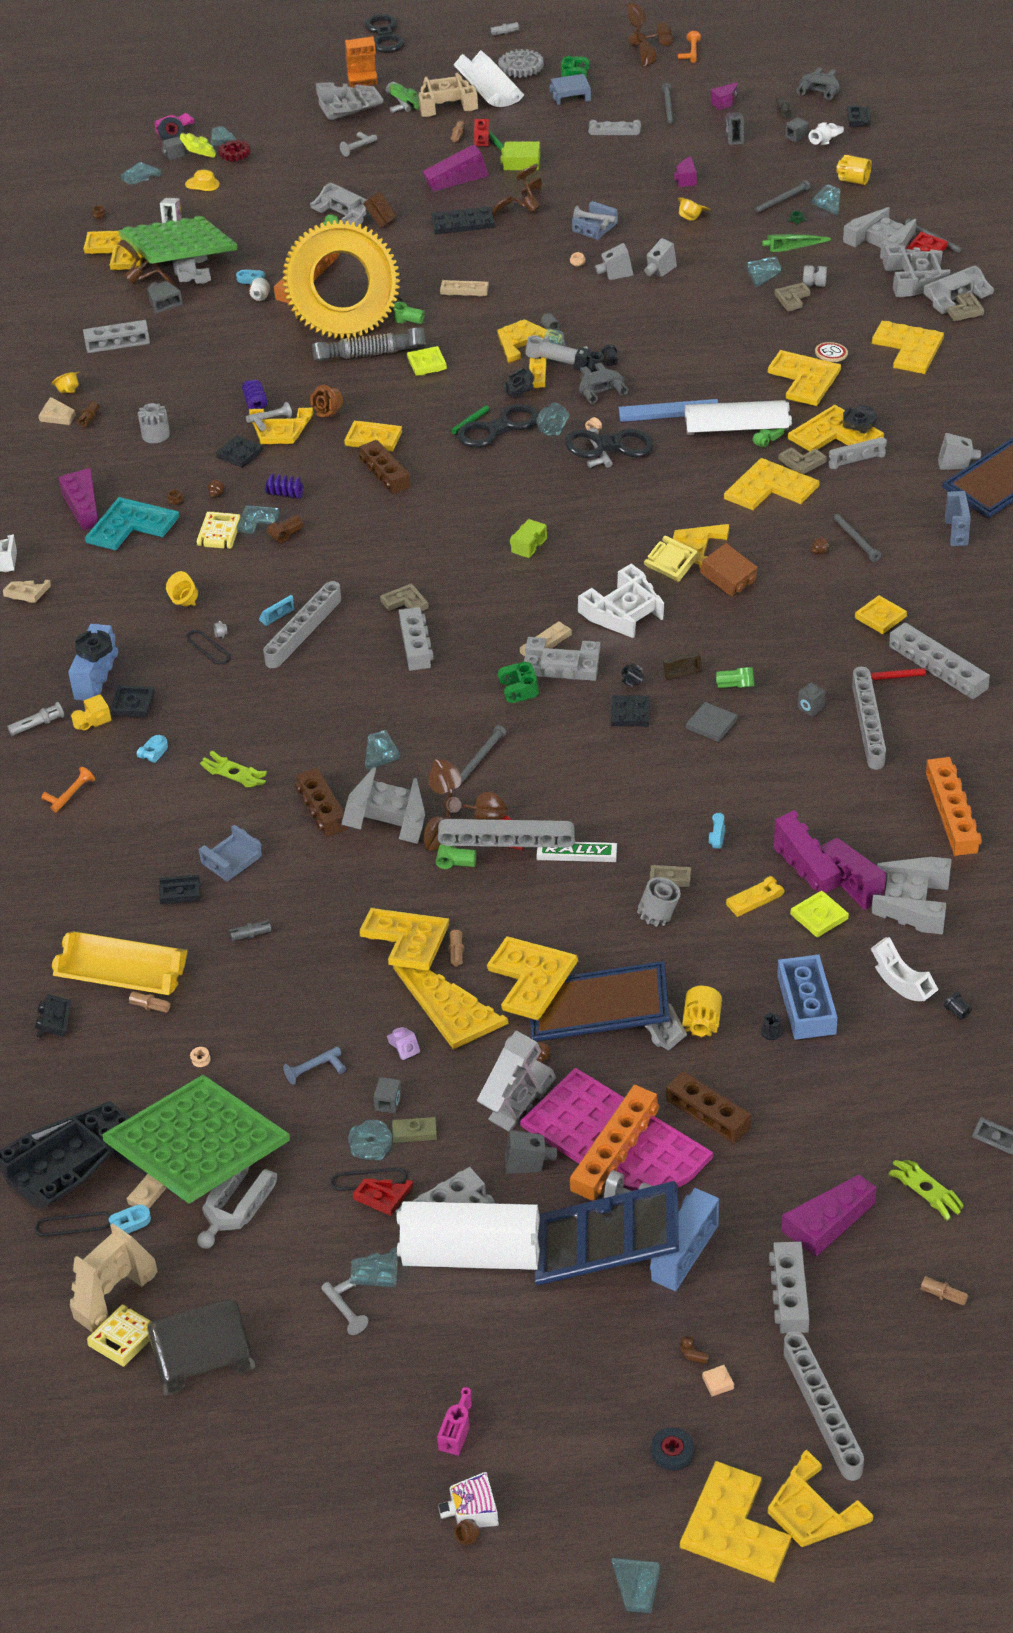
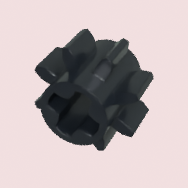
M634 663L631 666L629 664L624 666L621 671L622 682L631 687L639 685L644 678V674L641 673L643 668Z

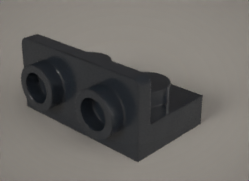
M47 994L45 1000L40 1001L37 1013H40V1017L37 1018L35 1023V1029H38L37 1037L41 1038L44 1032L65 1036L71 1000Z

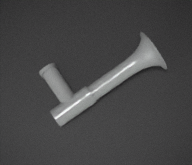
M389 83L386 87V93L388 95H392L390 94L389 89L391 83ZM399 98L397 99L400 105L390 107L391 113L405 109L406 112L411 111L410 105Z
M358 132L357 137L362 140L351 144L341 142V153L347 157L350 154V150L376 141L377 136L375 134L367 136L362 132Z
M578 205L575 207L573 218H590L603 221L600 225V229L603 231L606 230L609 222L616 223L617 219L616 216L582 211Z
M285 402L280 409L247 415L246 421L248 423L255 422L259 429L264 431L266 425L261 420L279 415H285L290 419L292 410L289 403Z
M591 428V429H589V431L595 432L596 434L599 435L598 429H596V428ZM583 437L585 442H591L595 449L597 448V444L592 439ZM605 451L599 455L600 458L587 461L589 468L603 463L606 467H611L613 464Z
M351 1277L335 1287L329 1282L322 1285L323 1292L338 1307L349 1322L347 1327L348 1333L350 1335L361 1333L367 1327L368 1318L364 1315L356 1316L339 1295L352 1287H356L354 1279Z

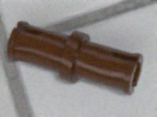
M90 402L89 406L82 411V415L77 420L78 425L83 422L81 427L84 428L89 421L93 420L95 413L100 408L98 403L94 406L96 402Z

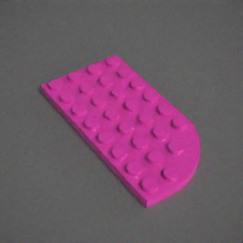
M574 1068L520 1121L522 1128L530 1133L543 1135L547 1144L556 1147L558 1151L580 1164L624 1100V1097L579 1069ZM652 1116L647 1129L639 1134L636 1145L629 1149L626 1160L618 1165L617 1172L624 1174L623 1188L630 1191L638 1190L643 1182L655 1186L675 1181L678 1187H681L691 1181L713 1158V1152L655 1116Z

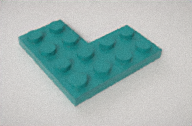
M118 497L87 534L85 540L89 544L117 550L132 530L164 537L179 518V512Z

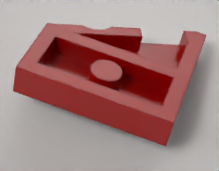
M920 232L906 249L914 250L915 247L925 252H930V250L943 252L948 246V241Z
M364 1179L353 1192V1199L392 1216L413 1189V1181L406 1180V1184L393 1183V1180Z

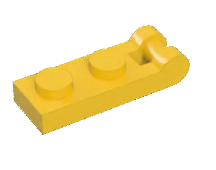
M530 357L529 369L534 375V382L532 384L534 388L545 387L546 358L535 359Z
M769 876L764 882L726 899V905L739 917L781 897L785 890L781 885L776 884L777 881L774 877Z

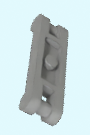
M591 120L588 132L591 135H638L641 130V122L639 120H634L633 122H597L596 120Z
M877 438L832 449L829 451V458L831 459L829 460V468L837 469L840 465L873 457H885L887 440L885 438Z

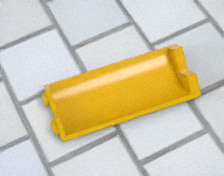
M72 931L66 933L63 937V953L55 956L52 962V969L54 970L53 976L170 995L178 985L177 976L183 973L187 950Z

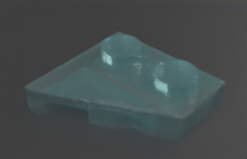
M386 730L368 735L365 760L366 770L400 759V752Z

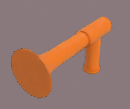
M691 31L687 34V40L691 43V51L686 54L678 53V60L690 59L692 63L696 62V43L701 39L699 32Z
M80 767L78 779L59 798L44 792L41 797L42 800L52 803L51 809L57 813L81 785L87 781H95L94 775L88 769Z

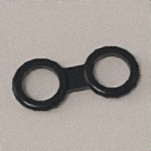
M377 14L365 21L366 29L378 35L374 38L376 51L391 53L404 46V39L397 34H392V29L397 25V21L393 16ZM379 20L390 22L389 25L381 27L371 25ZM384 40H395L398 42L393 46L387 47L378 44Z
M513 404L504 408L498 419L488 423L473 421L463 425L458 431V439L465 446L472 448L488 446L493 443L497 436L510 431V429L523 430L532 427L539 420V413L531 405ZM516 411H525L532 416L525 422H512L507 418L509 414ZM472 429H484L490 433L488 437L482 440H471L465 437L466 432Z
M580 429L572 431L565 438L567 449L572 454L581 458H595L602 454L604 450H618L624 455L638 458L646 456L653 449L651 438L646 433L637 429H624L617 434H600V436L595 432ZM628 436L637 437L644 441L646 447L639 450L630 449L622 444L621 439ZM578 437H586L592 439L597 444V448L590 451L581 450L572 441Z

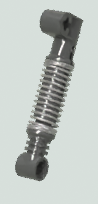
M419 327L409 329L406 334L395 335L394 333H387V336L385 334L383 336L380 334V337L378 335L374 337L373 335L372 338L371 336L369 338L362 336V339L355 337V340L351 338V342L349 338L348 341L345 338L338 341V344L330 342V345L327 342H318L312 344L314 361L329 360L330 357L334 358V356L336 358L339 356L343 359H350V355L352 358L354 356L357 358V356L361 357V355L362 357L368 356V354L369 356L372 354L375 356V353L376 355H379V353L380 355L382 353L386 354V352L387 354H392L398 350L424 348L426 346L424 328Z

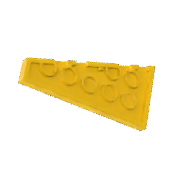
M393 965L395 972L452 1049H456L508 1024L507 1017L496 1014L493 1008L484 1006L478 1002L476 997L456 984H450L441 974L437 975L430 970H418Z

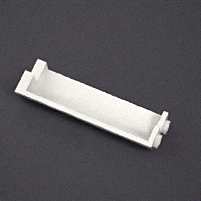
M481 50L472 61L462 54L454 64L481 96L493 106H510L524 96L522 91Z
M785 400L684 405L687 435H694V432L779 428L788 430L789 426L792 425L791 415L788 416L789 402Z
M403 1202L401 1211L397 1212V1224H400V1243L397 1245V1256L401 1257L403 1266L537 1270L540 1254L537 1238L540 1221L538 1206L524 1204Z

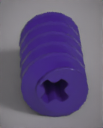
M258 380L244 382L242 390L248 409H264L268 402L262 383Z
M272 473L266 481L265 492L266 494L271 493L272 495L277 494L278 496L284 495L285 497L290 496L291 498L297 497L300 499L303 494V484L300 477H297L296 481H294L293 476L288 480L287 475H284L283 479H281V475L278 474L275 479V474Z

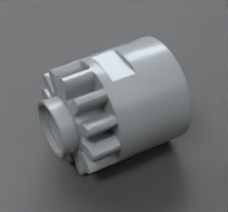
M159 403L145 404L144 408H139L140 411L138 412L142 439L148 443L165 441L170 436L165 406L160 407Z
M655 877L650 879L638 905L637 913L642 914L640 919H645L647 924H654L655 927L658 926L659 922L662 926H665L666 922L670 921L680 898L681 892L679 887L667 878Z

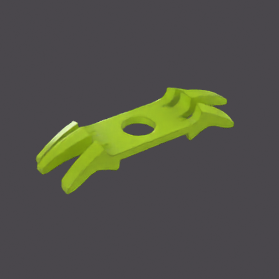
M211 751L210 755L217 763L205 757L200 763L211 774L222 775L242 783L245 787L262 785L266 782L257 778L264 777L267 771H257L252 767L247 768L229 761L227 757H220L214 751ZM234 768L240 770L237 774L229 773Z
M895 1160L893 1162L902 1171L891 1170L889 1175L900 1179L905 1186L908 1185L930 1202L931 1207L939 1210L946 1220L950 1219V1215L943 1203L957 1215L960 1214L959 1208L962 1209L964 1205L952 1190H947L925 1173L918 1163L910 1160H904L903 1162ZM928 1182L932 1184L933 1188L930 1191H924L920 1188V1184Z

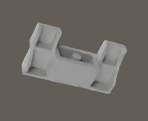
M331 182L325 185L320 195L310 203L311 208L320 213L331 208L345 215L342 218L343 224L346 221L349 222V225L355 222V227L361 224L363 216L369 213L363 205L367 199Z
M207 255L172 260L176 276L178 275L179 282H188L195 279L196 284H204L210 281L209 268L197 269L196 262L201 263L207 260Z
M974 265L925 285L923 294L933 301L935 309L944 314L948 312V307L956 305L953 301L957 299V295L972 292L979 298H984L993 294L994 288L986 281L981 269Z
M528 637L524 662L532 664L536 676L596 681L601 642L582 641L581 650L577 651L545 648L546 638Z

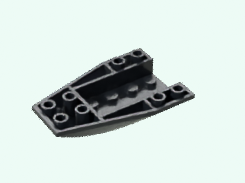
M111 1101L28 1132L0 1150V1171L8 1185L34 1208L49 1206L83 1184L116 1151L103 1141V1134L130 1117Z

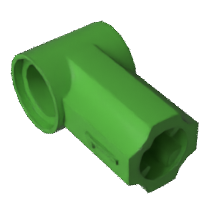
M404 302L394 303L393 319L395 322L423 323L425 311L407 307V304Z
M753 667L717 672L718 688L753 687Z
M440 844L435 863L442 869H449L453 865L475 867L477 852L476 850L458 849L455 846Z

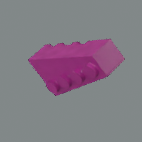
M474 144L422 171L426 183L433 191L489 176L482 154Z
M87 468L58 477L61 494L82 530L85 531L93 528L98 522L91 469Z
M793 810L775 819L773 843L775 851L780 853L786 862L797 870L799 876L803 877L810 887L817 892L822 890L824 893H827L841 885L840 869L827 852L822 853L818 840L816 838L812 840L807 832L809 828L805 823L800 824L797 820L799 816L797 812Z
M839 838L821 845L822 853L827 852L841 871L840 886L863 910L872 907L873 895L884 896L886 872Z
M857 1175L783 1214L781 1231L795 1242H801L805 1250L817 1257L875 1204L876 1186L862 1176Z

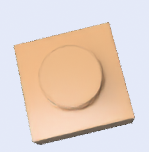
M725 1365L702 1372V1378L711 1396L734 1389V1383Z

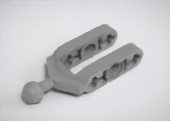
M249 1167L212 1189L206 1203L202 1207L203 1213L211 1226L207 1231H203L198 1235L197 1243L199 1246L205 1249L212 1247L215 1242L214 1236L218 1230L241 1229L244 1224H247L274 1188L277 1181V1173L264 1169L240 1201L233 1215L221 1209L242 1182Z

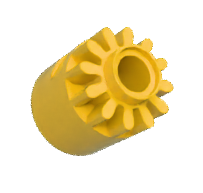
M844 155L837 165L839 180L866 185L870 177L872 162L870 159Z
M696 986L686 993L682 1026H686L685 1031H691L692 1036H711L712 1032H717L722 996L716 989L708 986Z

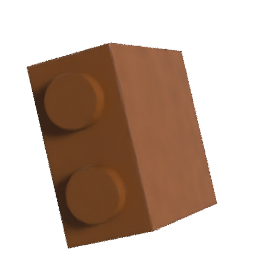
M725 543L702 560L700 573L732 597L737 592L740 593L746 585L752 584L756 580L758 567Z

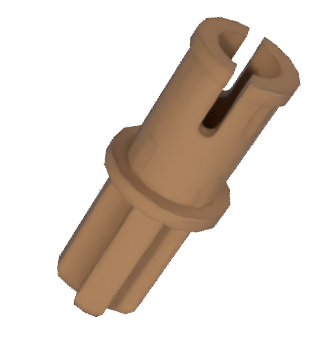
M458 121L452 130L451 140L454 143L459 141L463 135V129L465 128L463 121Z
M452 930L450 932L448 951L450 952V963L454 967H458V965L463 963L462 953L464 952V945L462 944L463 934L460 930Z
M133 991L129 997L131 1005L144 1007L148 1011L154 1009L167 1013L170 1008V1002L154 998L152 994L144 995Z
M925 1276L921 1284L922 1291L938 1296L940 1300L945 1298L960 1305H965L967 1302L968 1294L949 1287L947 1282L944 1284Z

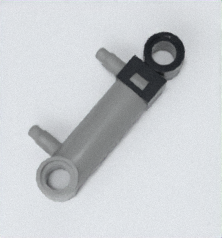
M533 335L527 339L525 354L531 358L543 357L574 365L573 369L576 370L587 367L591 373L598 371L595 368V364L600 362L603 364L604 355L598 351L590 352L587 346H584V348L579 347L578 350L550 343L548 336L542 339L539 336Z

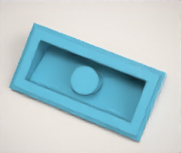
M290 595L262 611L259 620L267 626L295 610L293 596Z

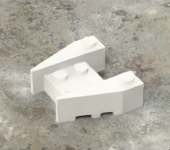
M632 564L618 571V589L603 597L593 588L578 596V612L593 623L631 638L635 637L636 621L647 614L652 613L660 620H663L664 602L659 595H656L652 584L646 580L645 574Z

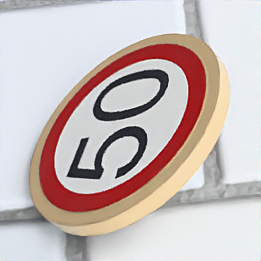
M825 342L817 345L815 348L816 356L828 362L842 361L848 355L847 349L838 343Z

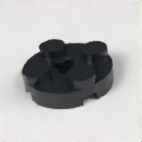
M521 368L513 372L509 376L510 380L508 382L505 381L503 384V389L507 395L515 399L534 387L532 384L534 382V375L530 369L525 370Z
M857 405L853 409L849 407L843 413V426L846 429L867 433L869 429L876 425L877 414L874 413V409L865 405Z
M97 630V633L86 631L75 640L77 655L83 659H88L92 663L97 662L99 658L106 656L113 650L110 635L101 630Z

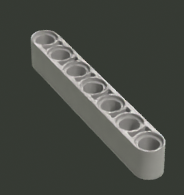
M327 582L264 647L265 665L268 668L279 667L341 602V590L338 582Z
M857 667L853 670L852 688L867 764L871 769L878 770L885 766L886 747L870 671L866 667Z
M444 819L438 825V841L446 846L566 848L575 843L574 824L569 821Z
M789 1332L784 1339V1357L841 1474L847 1480H857L863 1473V1453L806 1338L800 1332Z

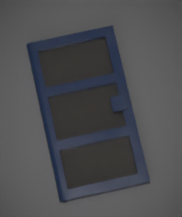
M671 1181L539 1214L540 1221L537 1238L540 1254L538 1269L535 1270V1282L538 1286L679 1252L678 1185L676 1182Z

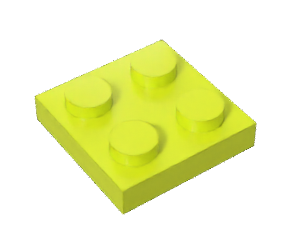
M181 133L179 138L190 152L215 158L216 152L205 137H195L190 133Z
M438 346L407 352V358L416 376L447 369L446 362Z
M822 890L791 908L790 913L817 938L846 921L849 916L848 912Z

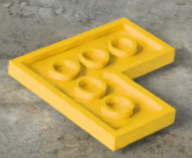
M94 231L87 233L84 253H112L110 261L111 270L130 269L136 260L130 252L118 245L123 240L119 237L118 231ZM138 253L141 260L137 262L136 266L140 267L143 257Z
M881 321L872 338V344L901 349L894 361L893 368L925 374L944 338V333L921 327L907 326L906 324Z
M782 350L778 352L768 367V373L795 380L786 393V399L814 406L819 404L841 371V364Z
M833 405L789 432L788 439L810 452L814 449L822 448L834 439L846 445H852L884 438V433L875 427L869 429L867 433L846 429L843 426V413L845 410Z
M760 458L724 493V499L750 510H754L771 493L802 504L819 487V480Z
M370 908L360 928V937L396 942L388 958L389 965L429 970L448 929L449 919Z
M507 936L487 964L488 971L518 979L501 1004L503 1011L539 1020L577 964L578 958L577 955Z
M715 1461L682 1536L680 1548L774 1583L790 1545L791 1535L746 1519L761 1485L762 1477Z

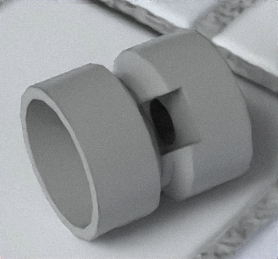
M811 265L804 266L803 282L806 286H813V284L816 287L826 286L827 266H818L817 268Z

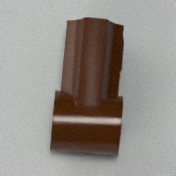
M296 514L281 523L272 522L267 528V534L277 542L284 543L288 540L290 534L304 527L303 522Z

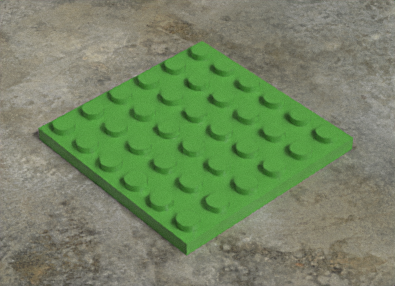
M196 216L194 219L182 218L180 221L169 220L162 224L156 222L149 226L138 225L135 228L124 227L122 230H118L119 237L131 244L149 263L237 250V244L202 216Z
M202 1075L103 1134V1141L190 1204L290 1141L289 1133Z

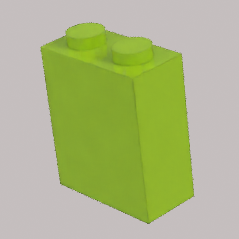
M505 142L500 157L504 170H524L534 164H538L536 170H539L540 142Z

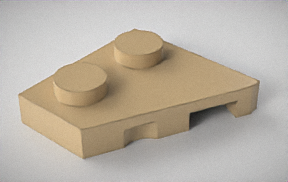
M49 398L39 414V421L70 425L76 414L74 409L54 398Z
M45 580L43 584H34V581L10 582L3 589V596L35 603L51 587L50 580Z

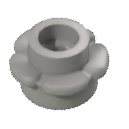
M221 621L214 623L216 638H224L225 634H227L226 624H222Z

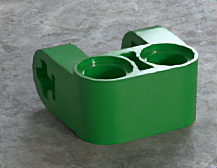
M579 56L564 57L561 63V77L582 73L587 78V70L590 65L589 59Z
M521 662L499 669L497 675L500 683L509 685L504 689L507 702L516 703L534 698L539 694L537 677L531 663Z

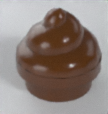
M218 480L209 482L208 491L210 497L222 495L225 487L224 484Z
M821 536L814 539L811 553L825 554L830 546Z
M537 1042L542 1052L536 1060L543 1063L550 1058L551 1048L544 1043Z
M468 1519L461 1520L454 1529L456 1540L464 1545L475 1543L480 1532V1527Z

